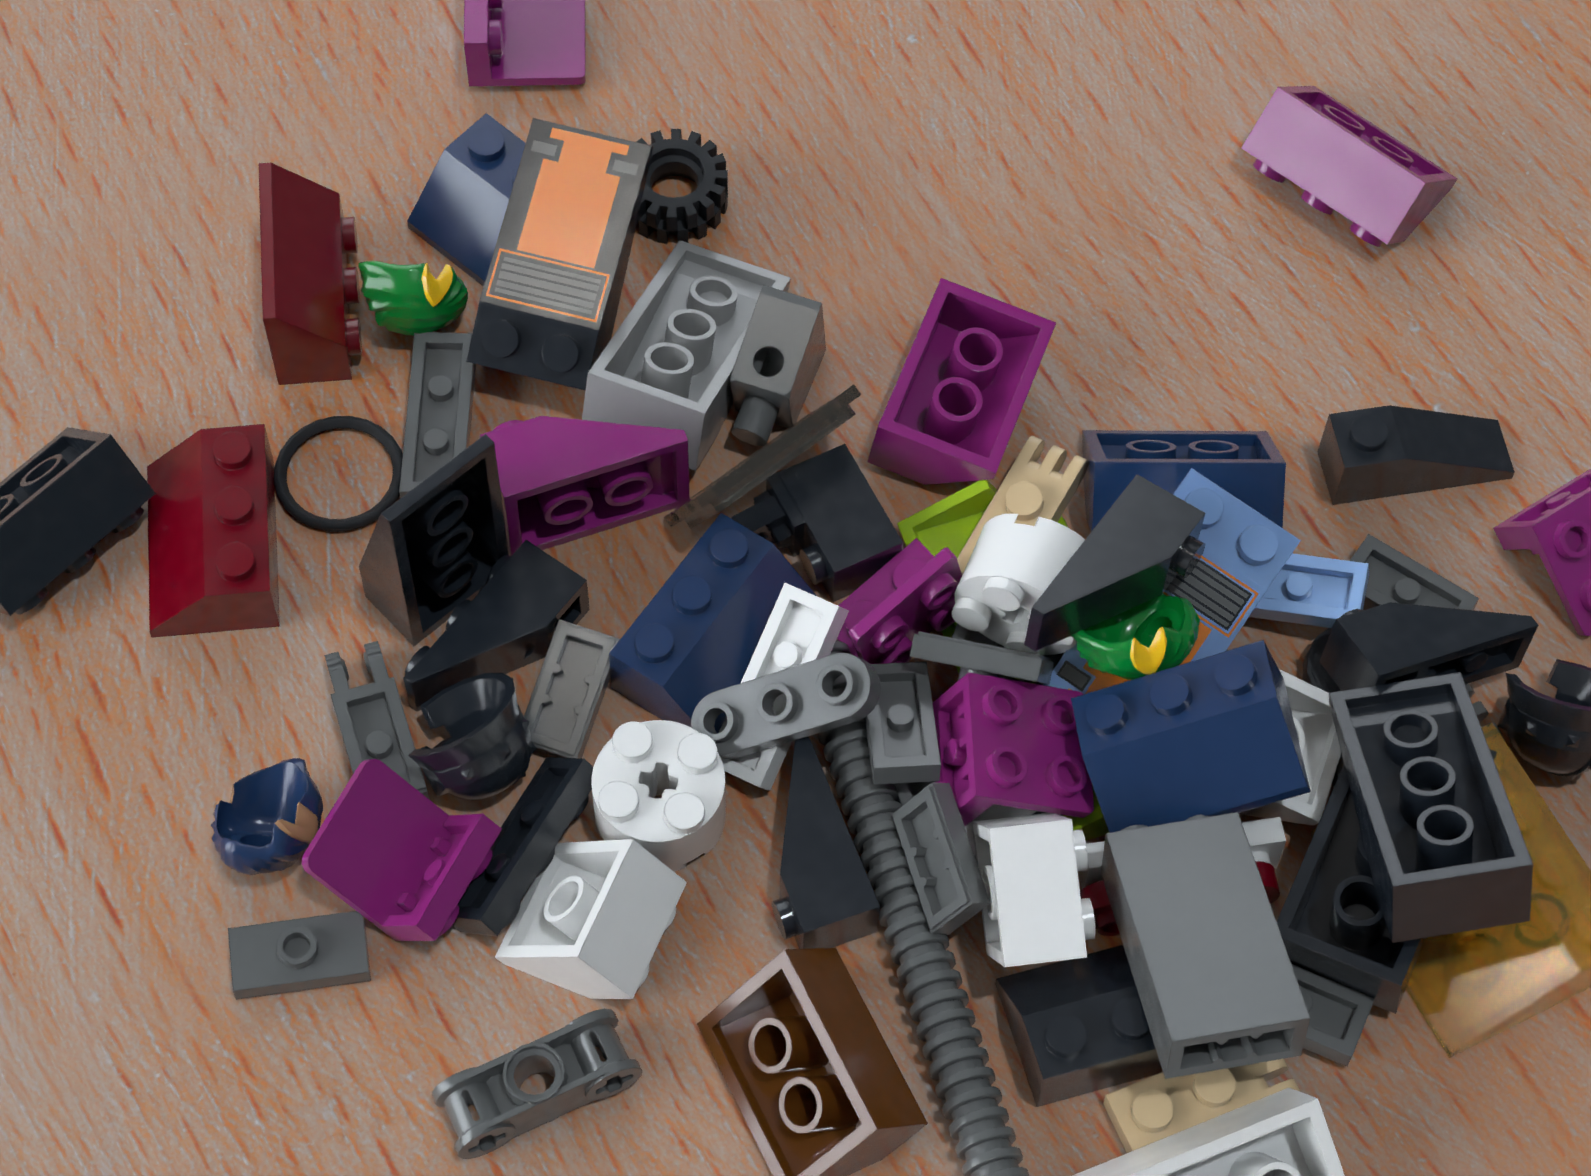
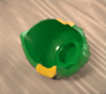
M370 260L360 262L358 265L363 281L360 291L366 297L368 310L375 312L377 324L384 326L388 331L414 336V333L434 332L452 323L466 308L468 301L467 288L462 279L456 275L454 269L448 264L444 266L437 279L430 272L428 263L399 265Z
M1163 593L1161 596L1085 630H1080L1076 634L1071 635V637L1077 642V650L1080 653V657L1087 660L1090 668L1100 670L1102 673H1111L1127 680H1133L1179 666L1190 654L1197 640L1200 618L1188 599L1167 596Z

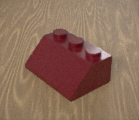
M271 162L259 163L262 313L278 385L352 380L351 356L362 355L359 318L350 319L349 304L360 303L357 267L347 266V254L358 253L355 217H344L339 193Z
M265 424L200 429L147 466V482L156 493L148 500L149 625L152 638L280 627L274 460Z

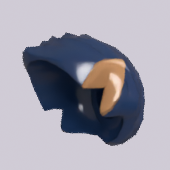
M301 758L283 760L273 766L253 772L235 782L232 787L230 803L220 800L214 804L215 810L213 815L215 821L211 824V827L215 833L211 839L215 844L216 851L221 856V860L238 873L256 875L282 871L291 867L302 857L318 832L323 812L322 797L318 787L310 777L305 760Z

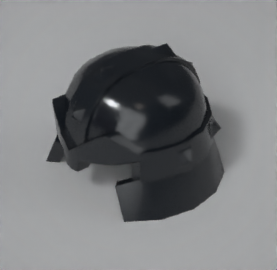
M1556 659L1546 680L1547 683L1557 688L1555 698L1539 693L1527 686L1517 675L1506 673L1509 698L1506 701L1497 726L1507 731L1508 738L1516 753L1527 763L1548 773L1565 776L1570 780H1573L1581 773L1590 771L1591 668Z
M483 673L466 678L440 691L420 706L430 729L444 726L451 736L441 741L432 749L425 746L413 750L408 755L422 767L436 796L439 797L449 793L462 799H485L497 795L514 785L520 778L526 776L530 757L537 748L532 742L528 728L530 721L524 718L517 703L512 677L504 673Z

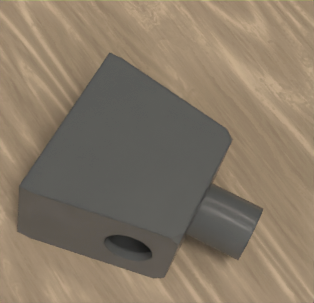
M766 285L762 286L730 379L734 407L739 412L731 432L739 440L755 446H765L774 424L786 428H792L795 425L826 351L821 302Z

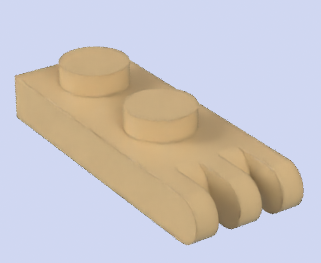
M1033 435L1030 436L957 558L962 575L984 525L993 517L1002 514H1018L1015 523L1035 526L1038 517L1058 522L1084 478L1089 466V460L1076 455L1071 460L1064 474H1061L1059 471L1064 464L1067 451L1054 445L1047 453L1042 464H1039L1037 461L1042 454L1045 441Z
M1279 1059L1165 1079L1164 1073L1161 1072L1105 1095L1103 1105L1126 1153H1129L1284 1089L1292 1088L1300 1091L1294 1079L1283 1081L1271 1087L1268 1086L1266 1081L1276 1078L1288 1070L1285 1060Z

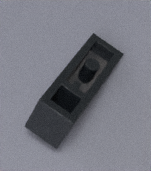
M1392 405L1329 414L1317 451L1332 505L1512 479L1515 473L1498 420Z
M1137 474L1033 605L1024 645L1036 652L1081 630H1085L1161 596L1177 574L1187 578L1196 567L1205 549V543L1198 540L1205 512Z
M1389 602L1366 610L1354 609L1337 618L1331 628L1330 636L1319 662L1341 691L1458 672L1461 673L1464 683L1468 684L1518 668L1539 625L1532 616Z
M808 736L795 740L780 869L779 899L772 901V908L778 928L785 940L795 937L799 949L833 948L878 932L880 905Z

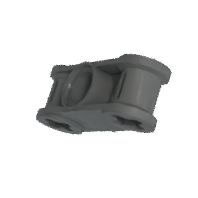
M604 1008L584 1014L564 1028L529 1044L522 1045L516 1050L479 1067L460 1071L438 1084L432 1091V1098L439 1108H445L458 1137V1140L455 1142V1150L458 1156L462 1159H471L488 1154L523 1133L547 1122L554 1121L556 1118L592 1101L615 1095L634 1084L641 1077L642 1069L636 1059H629L615 1030L619 1020L612 1009ZM595 1047L600 1048L605 1062L600 1060ZM541 1072L548 1073L554 1077V1082L550 1088L543 1093L533 1095L526 1094L520 1090L524 1080L532 1074ZM470 1105L475 1107L480 1118L479 1120L475 1121L472 1118L468 1109Z

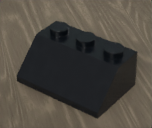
M67 427L0 482V613L11 616L15 612L23 614L34 608L48 594L46 586L63 571L71 573L84 566L96 554L94 545L111 531L118 533L127 529L143 515L144 509L141 506L156 493L111 434Z
M1123 945L1087 954V958L1064 960L996 979L995 985L1036 1107L1163 1072Z

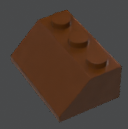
M836 947L784 949L697 1023L773 1176H849L883 1160L928 1124Z

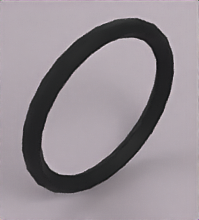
M332 416L316 420L298 430L280 450L274 466V486L277 497L287 512L297 521L311 528L328 532H346L365 527L377 521L380 514L399 498L403 453L393 436L381 426L367 419L353 416ZM344 428L363 431L376 438L390 455L393 465V476L388 491L373 508L358 516L346 519H328L304 510L294 500L287 484V468L295 451L307 439L323 431Z

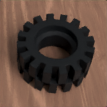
M671 129V139H663L661 130L652 132L650 145L654 146L637 220V224L639 223V234L648 239L653 230L657 231V242L667 244L669 234L677 235L678 242L681 240L688 243V232L693 231L699 240L707 236V224L716 229L721 223V213L725 214L727 210L728 170H726V160L723 153L717 155V146L711 140L701 147V134L691 131L688 140L682 139L681 129ZM642 138L636 141L648 145ZM668 176L686 177L697 184L695 191L682 197L662 196L654 192L651 187L659 179Z

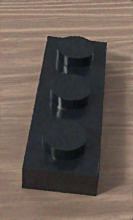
M545 758L502 824V830L490 848L492 850V857L488 866L477 878L470 882L458 903L459 913L453 923V926L458 931L498 936L501 930L515 919L520 910L522 897L535 877L545 870L552 861L555 854L554 847L570 822L575 820L588 804V794L592 790L593 766L586 759Z

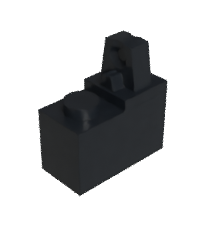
M842 444L767 476L766 491L753 498V506L731 518L769 542L776 543L778 548L787 546L793 557L800 555L802 565L810 581L814 585L822 582L833 602L851 595L903 550V542L846 444Z

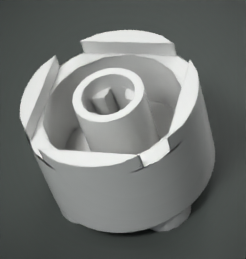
M1018 514L995 516L984 525L957 586L955 605L952 610L953 619L960 626L972 631H979L984 636L1003 645L1007 649L1042 656L1061 654L1066 652V650H1070L1077 643L1071 636L1036 652L1025 646L1024 642L1033 605L1085 539L1070 528L1042 517H1038L1035 526L1016 524L1015 521Z
M652 720L641 723L630 721L619 726L612 738L600 751L592 772L591 785L595 824L603 840L634 839L672 871L675 872L686 867V863L703 853L705 856L714 848L724 828L726 817L725 771L722 760L717 752V746L708 735L673 721ZM657 795H662L661 798H655Z

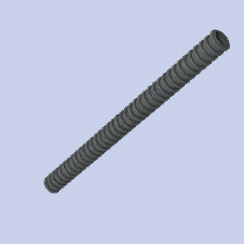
M841 641L835 642L830 655L835 653L851 654L849 646ZM845 675L839 676L833 683L832 690L835 697L841 695L846 689L847 681ZM863 718L847 725L817 733L820 743L825 745L823 749L825 760L831 763L829 766L831 778L837 781L835 784L837 796L843 799L841 802L843 814L850 817L847 821L849 832L856 835L853 843L857 852L862 854L860 860L865 871L868 872V879L873 890H875L874 893L880 905L879 922L880 925L887 928L884 932L886 943L894 946L890 954L893 963L900 965L897 969L899 982L907 984L903 989V995L907 1002L913 1003L909 1011L911 1019L919 1022V1025L916 1027L918 1039L926 1042L922 1047L924 1058L933 1061L929 1066L930 1076L932 1079L940 1081L936 1085L935 1090L939 1099L946 1100L942 1106L944 1118L953 1120L948 1127L950 1136L960 1141L955 1146V1151L958 1158L966 1160V1163L962 1166L963 1175L1029 1176L1028 1170L1018 1165L1023 1160L1020 1148L1012 1147L1013 1142L1016 1140L1014 1129L1005 1126L1009 1120L1007 1109L998 1106L1002 1101L1001 1091L999 1088L991 1086L996 1080L995 1073L992 1068L985 1067L989 1061L987 1050L978 1047L982 1042V1035L979 1029L972 1027L976 1022L973 1010L965 1008L969 1003L968 994L965 990L958 989L962 984V977L959 971L953 969L956 965L954 953L946 950L949 946L948 936L944 934H931L892 817V814L902 807V804L897 802V788L893 784L873 785L866 720Z

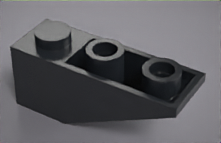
M525 540L512 556L509 554L502 556L490 570L484 588L472 601H462L450 615L445 632L431 647L423 646L409 661L404 677L409 706L415 711H420V706L440 691L463 679L483 673L507 674L545 658L559 619L577 625L590 610L587 580L528 540Z

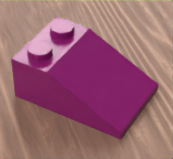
M539 416L526 421H507L498 425L493 431L480 434V438L486 434L495 443L510 556L515 553L525 540H528L541 550H545L690 504L688 439L684 430Z

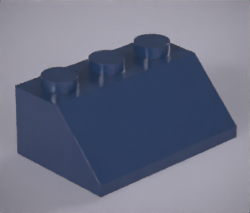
M487 113L444 149L407 220L409 229L482 286L485 284L526 144Z
M1082 430L1083 458L1089 460V466L1084 476L1086 520L1091 532L1137 474L1174 494L1191 468L1283 528L1286 462L1267 431Z
M720 513L610 651L611 688L661 720L673 721L691 727L693 712L697 704L706 695L741 683L784 583L812 595H817L773 543ZM725 712L721 713L715 720L714 727L717 734L726 718Z
M1264 640L1071 698L1082 757L1109 833L1118 832L1132 825H1146L1149 827L1185 821L1190 817L1200 814L1211 817L1236 812L1240 813L1311 792L1284 678Z

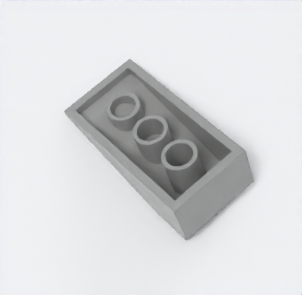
M679 240L589 370L582 420L684 430L688 439L689 469L696 471L718 436L733 405L730 379L762 286L766 285L787 292L791 278Z

